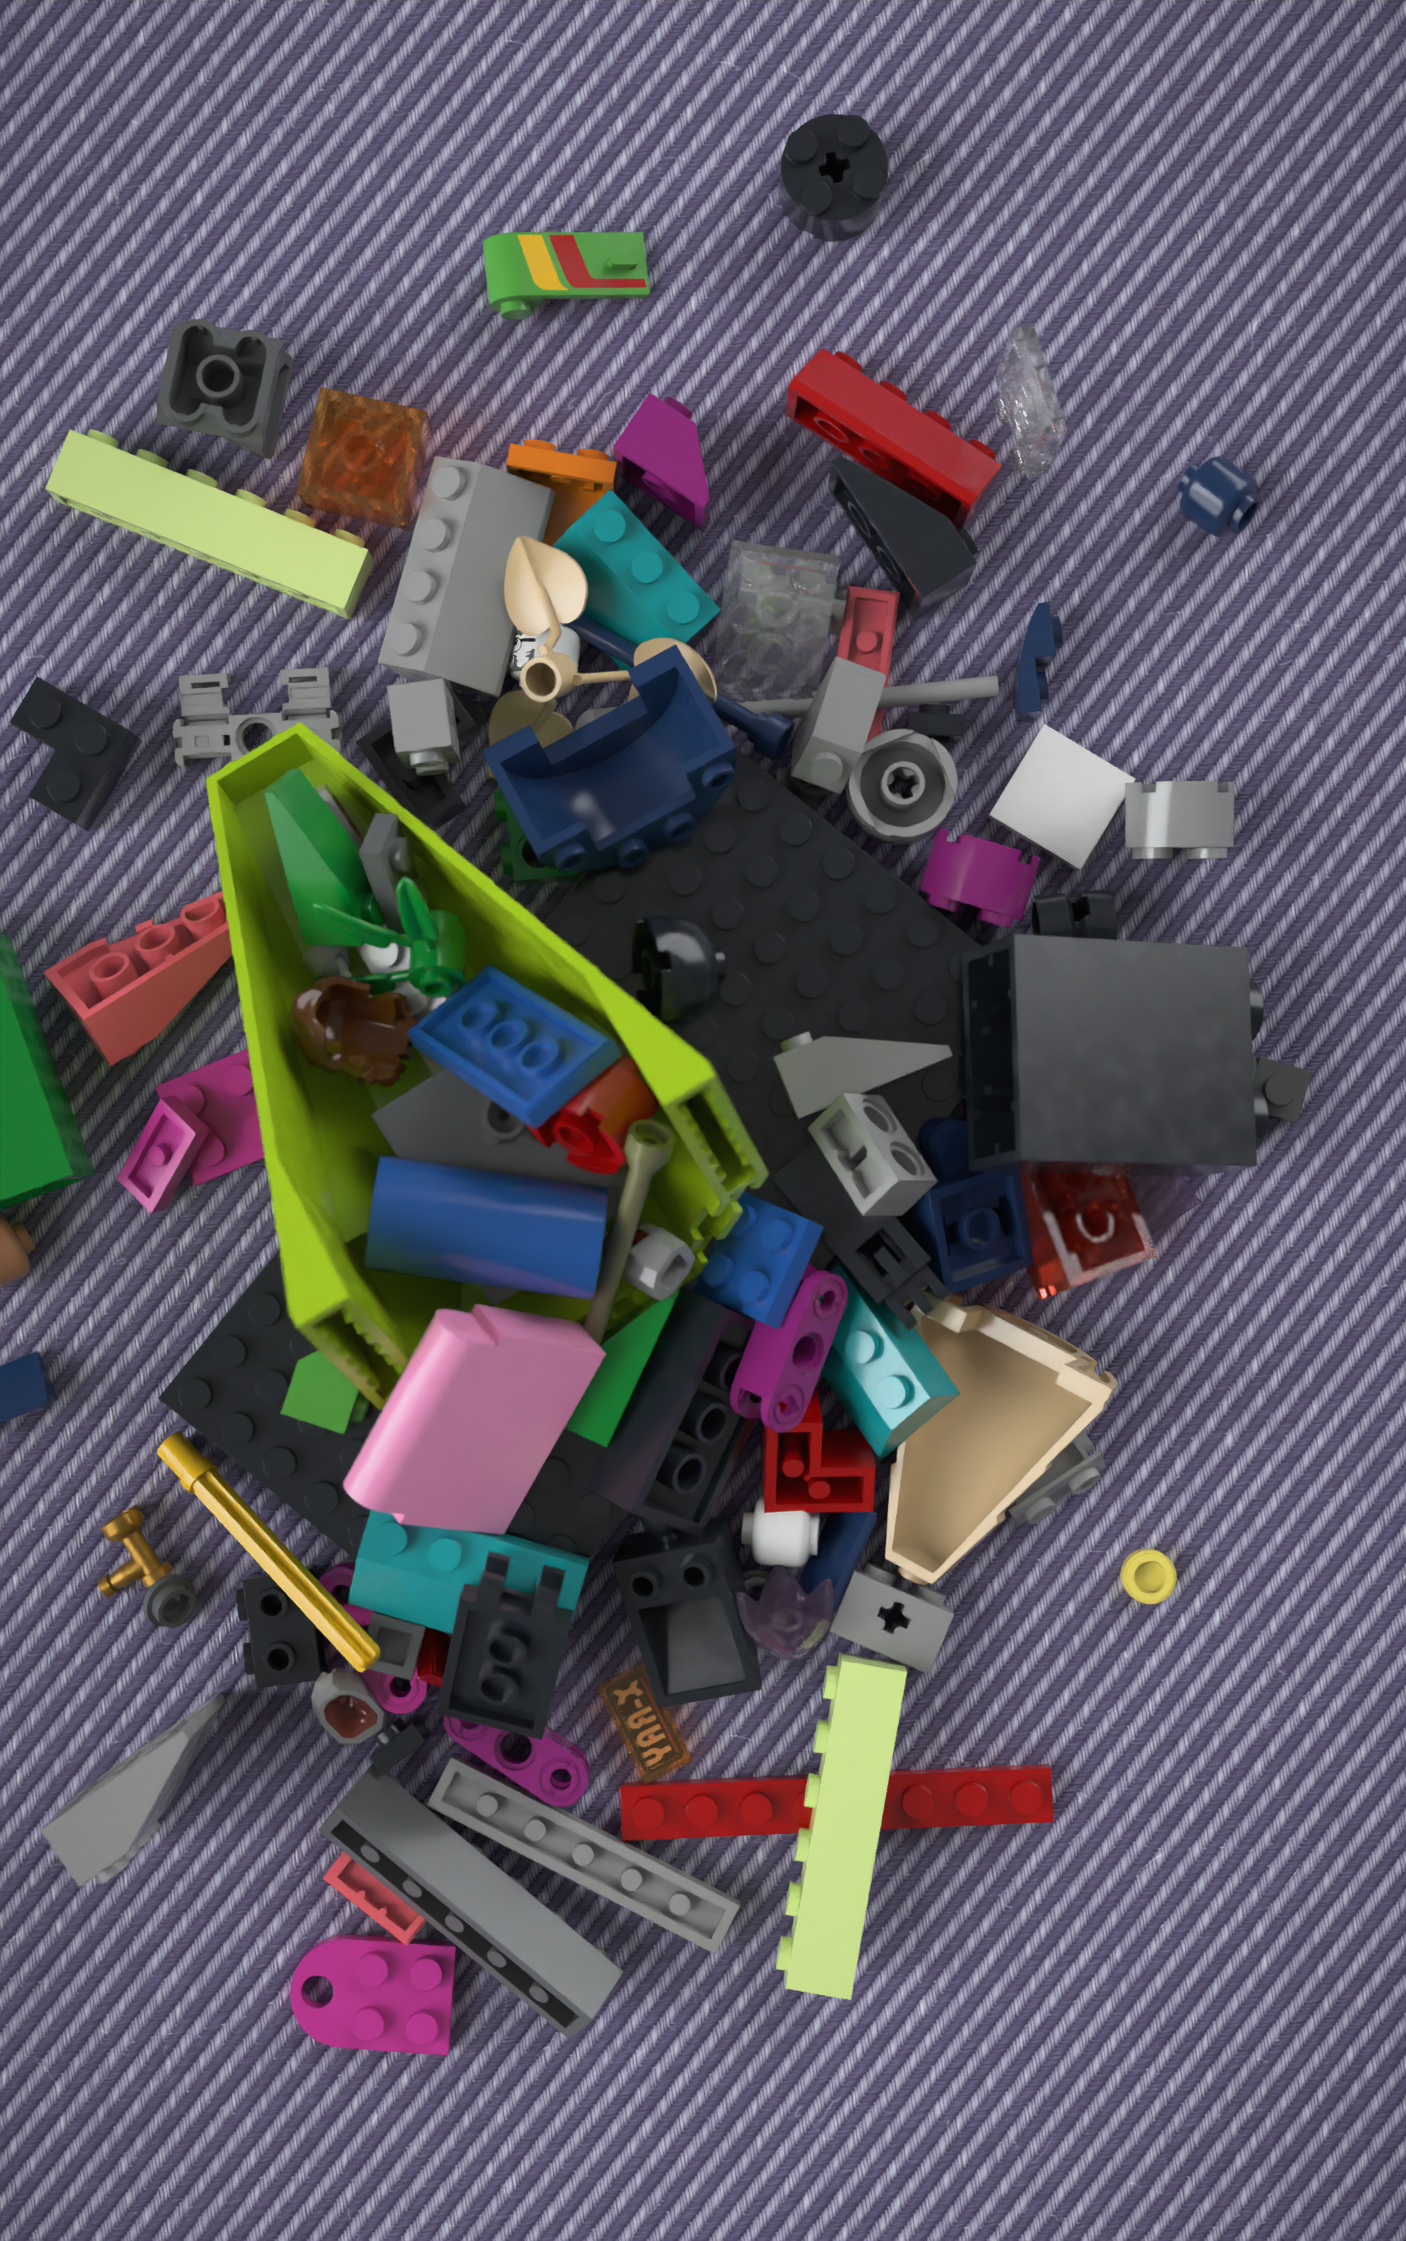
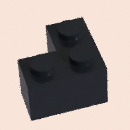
M37 676L9 722L28 736L55 751L28 797L89 832L142 740L127 728Z
M444 680L453 698L460 750L481 734L475 722ZM391 718L356 741L399 805L433 832L467 809L444 773L419 776L416 774V768L407 769L395 751Z

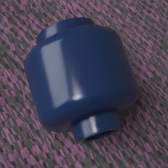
M1221 456L1212 457L1201 466L1193 463L1183 474L1177 488L1178 491L1183 493L1180 501V511L1183 516L1215 537H1223L1231 532L1239 534L1254 517L1261 498L1256 495L1257 482L1255 478Z

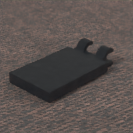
M489 1551L479 1587L464 1583L459 1598L436 1714L542 1740L573 1610L557 1607L566 1570L544 1565L536 1595L504 1587L511 1556Z

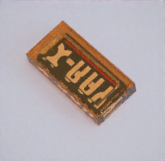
M644 1662L597 1684V1690L644 1785L693 1760V1756L669 1708L658 1709Z

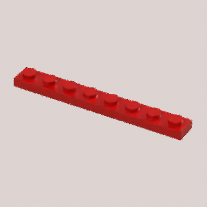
M1049 1764L890 1771L880 1830L1053 1822L1051 1767ZM809 1774L621 1782L622 1841L798 1833L800 1827L809 1829L813 1808L804 1806Z

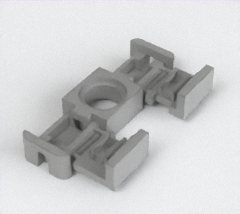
M331 668L280 670L281 685H288L289 703L283 704V710L288 712V720H286L285 713L228 716L229 724L227 722V714H231V708L224 707L222 689L229 688L231 674L179 676L182 716H188L189 722L188 726H185V719H177L173 723V736L177 738V748L174 750L176 763L181 767H188V759L231 757V761L237 760L250 752L245 746L244 735L251 725L257 723L268 726L274 736L301 722L343 755L341 715L334 710H330V718H327V708H332L330 689ZM290 679H292V681L317 680V681H314V682H297V683H290ZM193 685H195V687H205V686H220V687L193 688Z

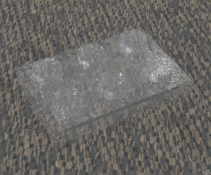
M736 540L731 541L712 670L717 692L729 699L755 702L774 699L811 698L810 692L818 691L840 556Z

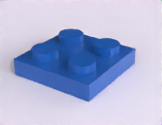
M743 1192L737 1200L743 1213L725 1239L715 1240L707 1259L708 1264L703 1268L694 1290L766 1325L779 1329L824 1226Z

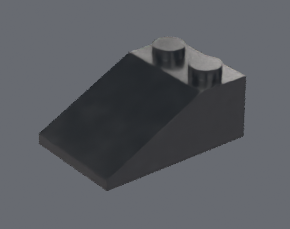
M842 455L832 461L828 483L829 491L894 590L900 593V599L914 620L968 585L977 564L974 556L978 554V550L973 539L963 526L955 529L949 518Z

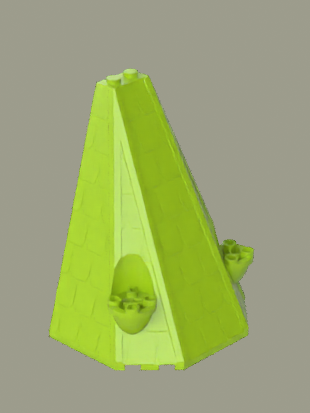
M301 722L274 735L269 741L239 759L229 762L222 769L207 777L206 785L211 822L216 842L223 899L226 904L244 1031L247 1036L253 1087L257 1100L266 1170L269 1175L276 1231L279 1238L288 1308L296 1327L379 1410H382L438 1310L448 1309L471 1313L476 1304L491 1305L478 1284L364 1269L368 1229L380 1156L397 1157L372 1119L371 1114L429 1079L433 1074L418 1049L412 1046L410 1050L414 1057L411 1060H402L407 1069L405 1073L400 1074V1079L394 1085L384 1087L378 1083L375 1085H370L366 1082L360 1084L358 1081H353L344 1076L339 1071L330 1073L311 1065L294 1042L289 1027L288 1013L295 996L299 992L309 989L311 984L314 983L313 978L318 976L313 974L301 961L313 945H304L264 794L267 789L290 769H301L314 788L326 784L339 800L364 839L375 814H397L404 837L409 838L411 841L413 862L418 876L426 884V905L429 911L444 910L456 914L461 919V926L466 931L464 984L487 965L491 964L614 1040L620 1052L637 1063L640 1068L637 1077L648 1087L652 1095L660 1103V1107L652 1121L664 1124L675 1135V1142L669 1161L652 1174L647 1191L648 1195L645 1198L638 1222L647 1221L657 1228L661 1227L686 1243L695 1256V1260L688 1275L679 1287L699 1276L703 1268L708 1264V1260L702 1251L712 1236L716 1240L725 1239L743 1213L737 1202L740 1195L748 1184L751 1189L760 1188L769 1175L767 1168L707 1060L662 1025L640 1004L602 975L595 966L552 933L535 916L498 888L491 879L448 846L431 829L399 805L393 797L350 764L339 752ZM347 946L350 951L348 971L354 977L371 975L356 947ZM384 993L370 994V995H371L373 998H375V997L381 996V995L384 994ZM616 1216L605 1222L607 1233L612 1230ZM634 1238L631 1247L633 1248L643 1238ZM603 1249L601 1250L598 1275L604 1258ZM621 1278L605 1332L612 1329L652 1297ZM519 1290L494 1307L579 1322L584 1327L591 1300Z

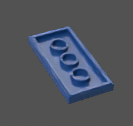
M491 964L487 965L406 1033L416 1049L534 1129L622 1055L614 1040Z

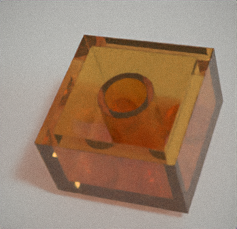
M320 387L296 490L303 505L310 509L408 531L432 431L427 412Z

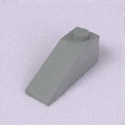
M806 1032L780 1043L779 1046L782 1054L773 1057L772 1061L796 1120L828 1108L842 1093L863 1094L944 1061L953 1055L949 1045L824 1036L813 1041L810 1032Z

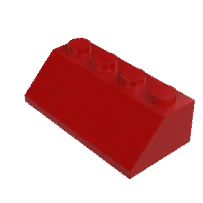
M822 348L789 384L786 416L883 480L944 514L955 527H965L998 477L1002 465L995 461L996 454L978 440L970 439L966 442L950 431L952 429L950 423L936 412L925 410L922 413L906 403L907 396L895 385L884 380L877 384L862 374V366L849 355L840 351L833 355Z

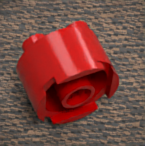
M622 1054L536 1129L528 1124L526 1126L534 1137L548 1149H550L555 1141L570 1151L565 1161L589 1172L611 1175L616 1173L622 1165L623 1167L624 1163L627 1162L624 1146L631 1124L639 1120H653L660 1107V1103L652 1095L648 1087L637 1077L640 1072L637 1063L630 1057Z

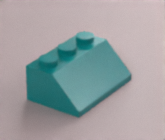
M611 489L575 521L552 546L567 553L576 560L586 576L588 598L582 615L636 646L645 641L663 637L672 638L687 645L721 611ZM607 654L621 671L631 669L628 665Z
M838 1264L830 1272L844 1279L848 1298L821 1374L877 1457L881 1459L885 1458L960 1395V1392L915 1327L909 1331L886 1303L879 1307L843 1264ZM824 1294L823 1296L819 1297L818 1301H820V1304L824 1298Z

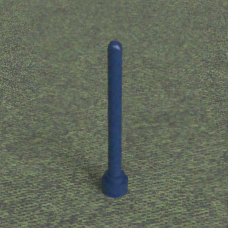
M582 614L577 620L564 623V626L574 630L580 639L629 667H634V653L638 646ZM717 692L715 703L712 704L714 711L720 719L747 733V740L754 744V751L772 761H775L784 751L795 728L794 722L776 712L771 715L765 712L757 715Z

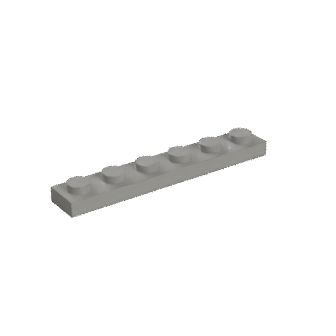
M454 1753L427 1803L428 1807L716 1954L740 1907V1900L622 1841L573 1814L544 1802L534 1794Z

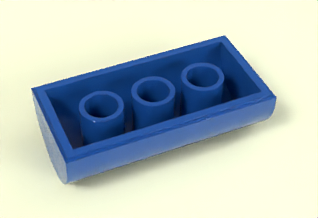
M381 1155L373 1194L364 1269L592 1300L596 1287L604 1236L608 1187Z

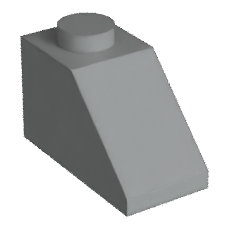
M837 656L834 658L793 737L791 776L841 794L863 754L886 681V674Z

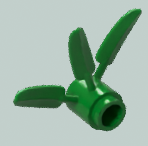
M404 876L396 888L398 911L407 936L363 921L319 901L313 902V910L318 918L328 926L352 939L378 948H387L391 943L410 948L408 970L348 977L361 983L370 984L372 986L370 994L392 992L396 988V982L409 980L413 987L419 989L422 994L435 998L448 996L463 986L465 982L466 931L461 926V919L452 912L444 910L429 911L418 888L409 878ZM314 977L313 982L318 981L321 977Z

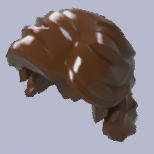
M344 976L323 977L312 983L309 989L299 992L295 996L288 1013L289 1027L294 1042L311 1065L330 1073L339 1071L344 1076L353 1081H358L360 1084L363 1082L370 1085L378 1083L384 1087L394 1085L400 1079V1074L405 1073L407 1067L402 1060H411L414 1057L410 1050L413 1044L406 1033L417 1024L412 1017L413 1008L406 999L407 996L401 993H384L379 997L369 998L368 995L372 991L370 984L361 983Z

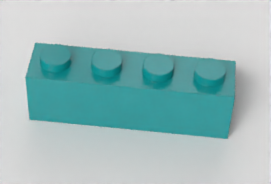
M371 1510L356 1559L348 1604L452 1634L464 1583L479 1587L482 1573L485 1570L489 1551L511 1556L504 1584L506 1588L536 1595L544 1565L566 1570L557 1607L573 1610L572 1623L590 1558L506 1533L500 1535L399 1524L392 1513Z

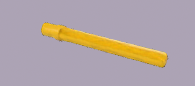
M176 1432L165 1439L159 1446L157 1454L181 1479V1485L190 1494H195L357 1671L364 1672L374 1665L381 1656L380 1647L218 1473L219 1468L212 1460L204 1457L182 1432Z

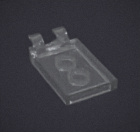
M1030 324L1014 329L1010 333L995 376L1000 394L993 401L999 423L1003 424L1009 421L1016 442L1015 448L1009 452L1015 472L1019 474L1025 471L1027 479L1049 472L1068 431L1034 325Z

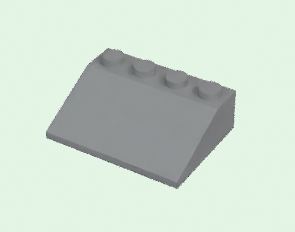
M221 1692L87 1785L40 1830L79 1887L95 1876L103 1884L130 1864L129 1860L141 1851L140 1848L151 1840L150 1836L162 1827L157 1821L158 1818L170 1806L226 1703V1699Z

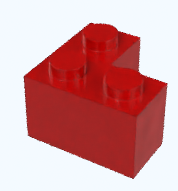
M817 1385L801 1422L794 1429L788 1432H776L764 1425L762 1421L760 1476L764 1512H873L875 1485L873 1450L859 1429L822 1430L823 1422ZM780 1401V1412H783L788 1404Z

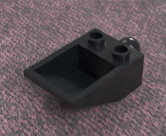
M727 1515L710 1518L702 1536L640 1516L641 1523L647 1531L626 1535L612 1561V1566L658 1709L761 1690L762 1680L742 1563Z

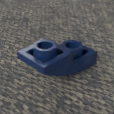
M1049 602L1038 603L1027 624L1019 647L1013 685L1015 722L1036 720L1042 711L1041 704H1048L1049 702L1045 672H1037L1036 666L1050 665L1056 656L1055 649L1063 647L1061 621L1059 616L1051 617Z

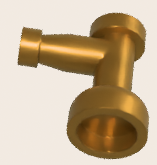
M137 1504L120 1513L100 1528L107 1540L111 1542L122 1541L132 1556V1559L119 1566L111 1575L107 1574L97 1581L100 1591L107 1598L112 1597L119 1592V1589L139 1579L145 1588H148L157 1580L173 1571L168 1561L161 1562L139 1529L144 1523V1515Z

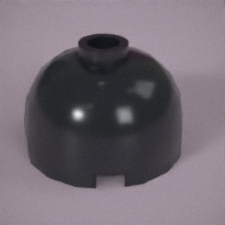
M672 915L642 917L643 921H637L634 926L632 938L633 973L641 972L646 990L636 991L638 1003L662 1025L692 1020L707 1009L716 994L718 981L725 979L726 962L724 953L720 947L714 948L710 936L696 921L683 916Z

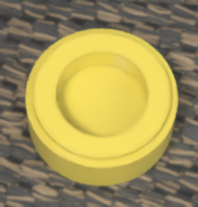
M1151 1548L1136 1550L1125 1559L1121 1567L1120 1577L1125 1591L1140 1603L1156 1604L1162 1602L1171 1595L1177 1581L1176 1569L1172 1561L1158 1550Z

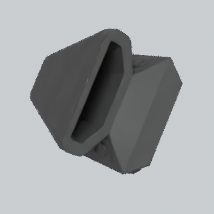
M179 319L172 329L157 398V423L220 436L258 457L271 459L276 448L293 368L292 357L288 353L283 352L285 340L267 337L264 333L257 330H245L242 332L214 326L211 322L204 319Z

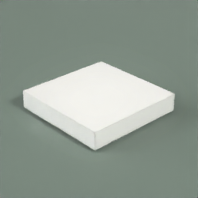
M1044 724L988 815V818L1079 872L1125 797V783L1134 782L1135 778Z

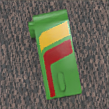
M510 232L497 234L483 241L489 308L493 311L501 312L503 319L519 320L530 317L533 314L532 309L541 305L545 299L648 298L650 295L643 232Z

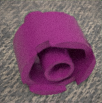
M937 828L919 887V891L928 893L926 898L927 904L957 913L961 903L979 908L976 919L1006 928H1011L1013 919L1022 921L1041 858L1030 855L1027 858L1026 864L1019 862L1022 852L1020 850L966 834H962V836L957 835L955 843L946 841L949 830Z

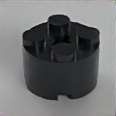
M822 115L807 121L797 130L793 131L787 139L782 154L779 183L781 205L789 221L798 229L802 228L806 232L815 235V238L827 242L847 240L865 231L878 213L885 194L888 177V158L882 141L869 127L867 121L857 115ZM828 174H834L837 178H842V181L833 183V179Z

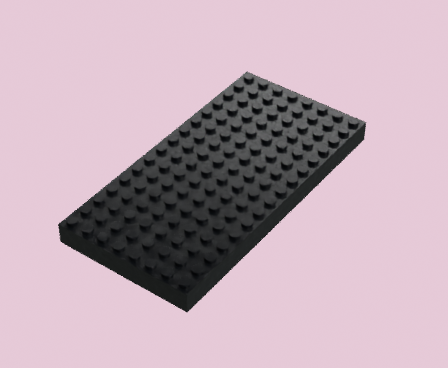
M736 748L737 765L734 781L727 787L718 801L696 821L697 828L690 836L676 842L669 841L650 851L648 856L636 866L621 868L619 865L604 869L587 871L544 926L595 966L602 975L637 1003L636 991H646L641 972L633 973L632 938L637 921H643L642 917L683 916L696 921L708 933L714 948L720 947L724 953L726 962L725 979L718 981L716 994L704 1012L692 1020L664 1026L707 1060L769 1172L760 1188L751 1189L748 1184L743 1192L802 1217L773 1183L771 1177L815 1141L807 1128L826 1109L796 1120L772 1061L773 1057L782 1054L779 1044L803 1033L810 1032L813 1041L824 1036L949 1045L952 1057L863 1093L883 1096L919 1152L921 1150L919 1131L922 1126L934 1117H948L966 1094L962 953L981 947V945L932 905L927 904V901ZM712 1236L702 1251L706 1259H708L716 1239L714 1236ZM820 1237L808 1262L817 1271L824 1270L835 1256ZM279 1249L158 1399L356 1560L371 1509L359 1504L350 1497L344 1489L343 1483L383 1409L379 1410L370 1402L363 1424L353 1423L351 1430L346 1434L281 1414L298 1360L319 1349L296 1327L289 1313L281 1252ZM700 1275L684 1284L683 1287L695 1291L694 1288ZM564 1428L505 1533L591 1558L628 1512L588 1488L606 1447Z

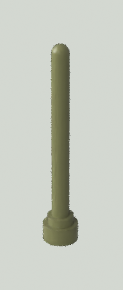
M639 1120L632 1123L624 1146L627 1161L631 1166L596 1282L594 1296L583 1327L598 1345H601L652 1174L669 1161L675 1142V1135L667 1126L652 1120Z

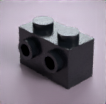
M305 1566L316 1578L315 1566ZM267 1572L251 1573L243 1579V1588L237 1589L236 1604L240 1621H248L250 1642H245L243 1645V1658L247 1675L255 1674L256 1689L317 1681L323 1672H328L323 1633Z

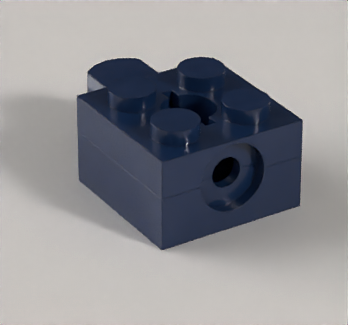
M944 1116L934 1117L927 1121L919 1131L922 1157L938 1182L906 1213L898 1216V1219L931 1258L932 1263L928 1266L952 1295L1035 1265L1020 1173L969 1172L967 1122ZM950 1224H952V1235L950 1232ZM929 1286L925 1289L926 1291L932 1292Z

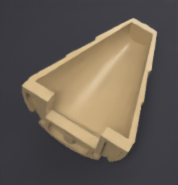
M923 1290L921 1293L935 1310L926 1317L914 1305L911 1313L918 1323L915 1329L958 1389L960 1395L897 1447V1461L891 1465L885 1559L900 1566L898 1572L906 1579L917 1584L927 1585L928 1583L934 1584L946 1576L1005 1519V1511L1052 1467V1462L1106 1409L1107 1402L1112 1397L1117 1382L1110 1372L1103 1370L1101 1376L1093 1372L1098 1361L1027 1320L986 1303H983L982 1306L977 1304L962 1307L961 1304L964 1298L959 1294H952L945 1302H942L932 1292Z

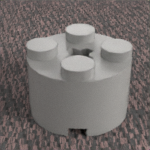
M895 729L881 733L865 744L863 754L847 781L846 799L849 811L857 825L879 843L907 845L921 841L940 827L953 806L958 785L956 767L948 751L933 738L931 739L923 734L907 729ZM894 777H899L902 783L912 782L914 785L908 794V799H903L899 793H890L889 789L894 782Z
M1157 781L1156 784H1143V793H1141V782L1125 783V848H1132V859H1173V848H1185V859L1227 858V848H1234L1235 782Z

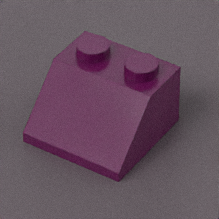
M649 393L613 446L618 475L704 533L710 524V497L696 424L690 420L692 413L672 397L666 396L662 401L652 393Z

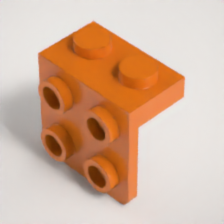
M536 439L525 440L524 446L510 443L506 464L509 474L548 487L556 492L542 543L553 546L567 529L610 489L616 494L619 479L617 462L608 461L609 455L593 449H578L576 455L557 452L554 444Z

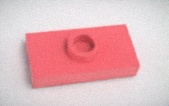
M344 1851L323 1877L326 1882L406 1946H408L427 1922V1920Z

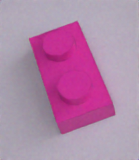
M176 1095L161 1098L119 1173L117 1180L151 1214L166 1210L210 1129Z

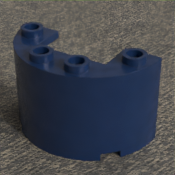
M676 644L627 670L639 696L565 737L542 748L529 724L481 751L537 857L547 866L557 869L561 873L593 871L619 865L621 868L636 866L648 856L650 851L669 841L676 842L690 836L697 828L696 821L718 801L727 787L734 781L737 765L736 747Z

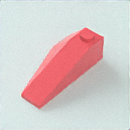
M222 891L185 905L179 918L164 924L155 925L152 919L135 925L136 935L109 945L105 937L89 943L43 972L47 981L89 1042L110 1066L123 1058L134 1055L143 1045L156 1038L231 957L230 933Z

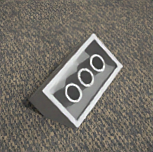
M435 456L377 663L407 680L419 682L443 678L451 689L499 698L517 627L510 619L505 603L504 581L507 560L517 537L528 536L542 542L556 492L548 487L482 463Z

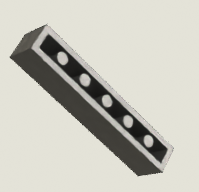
M374 1763L354 1783L318 1829V1831L568 2039H571L594 2019L624 1972L610 1961L605 1951L595 1945H591L574 1931L563 1916L549 1910L532 1896L522 1882L515 1877L507 1875L485 1857L480 1847L470 1841H466L449 1827L439 1813L432 1808L424 1806L408 1793L397 1778L387 1772L382 1775Z

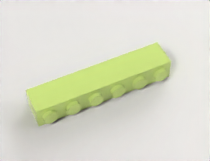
M89 429L87 436L69 430L45 488L57 502L351 620L374 564L369 550L363 548L366 543L363 539L341 529H336L334 535L314 528L315 520L291 509H286L284 516L266 509L267 502L248 491L237 489L235 496L217 489L218 482L201 472L188 469L185 476L167 469L168 461L149 451L138 449L136 456L118 449L119 442L102 432Z
M839 1652L837 1667L827 1666L823 1698L831 1699L828 1721L818 1719L813 1752L822 1753L818 1775L811 1773L808 1775L804 1806L813 1808L809 1829L799 1828L795 1849V1861L803 1862L800 1883L790 1881L785 1915L794 1916L791 1937H780L776 1960V1969L784 1970L786 1989L851 2000L907 1670L903 1663Z

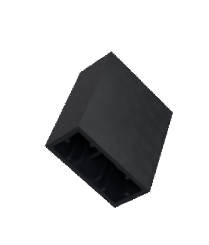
M1013 934L962 953L969 1172L1201 1177L1257 1166L1256 1149L1263 1142L1267 1132L1268 1107L1263 1093L1257 1087H1254L1252 1041L1258 1035L1263 1022L1264 1002L1260 988L1254 981L1249 979L1248 948Z

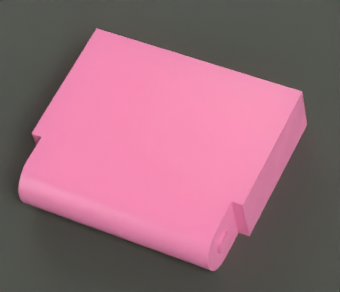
M479 1304L474 1306L471 1313L448 1309L438 1310L343 1483L344 1489L359 1504L374 1511L392 1513L399 1524L504 1535L606 1353L579 1322Z

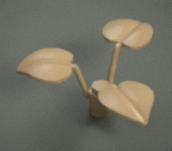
M521 536L516 538L507 560L504 581L506 608L510 619L523 634L537 636L550 629V635L545 644L538 647L540 657L529 660L522 668L520 680L523 689L506 693L494 705L489 718L488 738L489 746L530 724L539 743L544 748L574 732L570 721L566 717L553 712L557 705L555 698L565 696L573 691L575 686L583 684L632 680L627 670L578 673L576 664L569 656L554 652L553 649L562 633L559 623H570L577 620L586 607L588 583L580 565L567 553L528 536ZM663 637L645 641L636 648L634 667L676 644L710 704L715 703L717 687L714 677L706 662L691 647L681 641ZM633 684L629 692V701L639 696ZM489 767V777L495 779Z

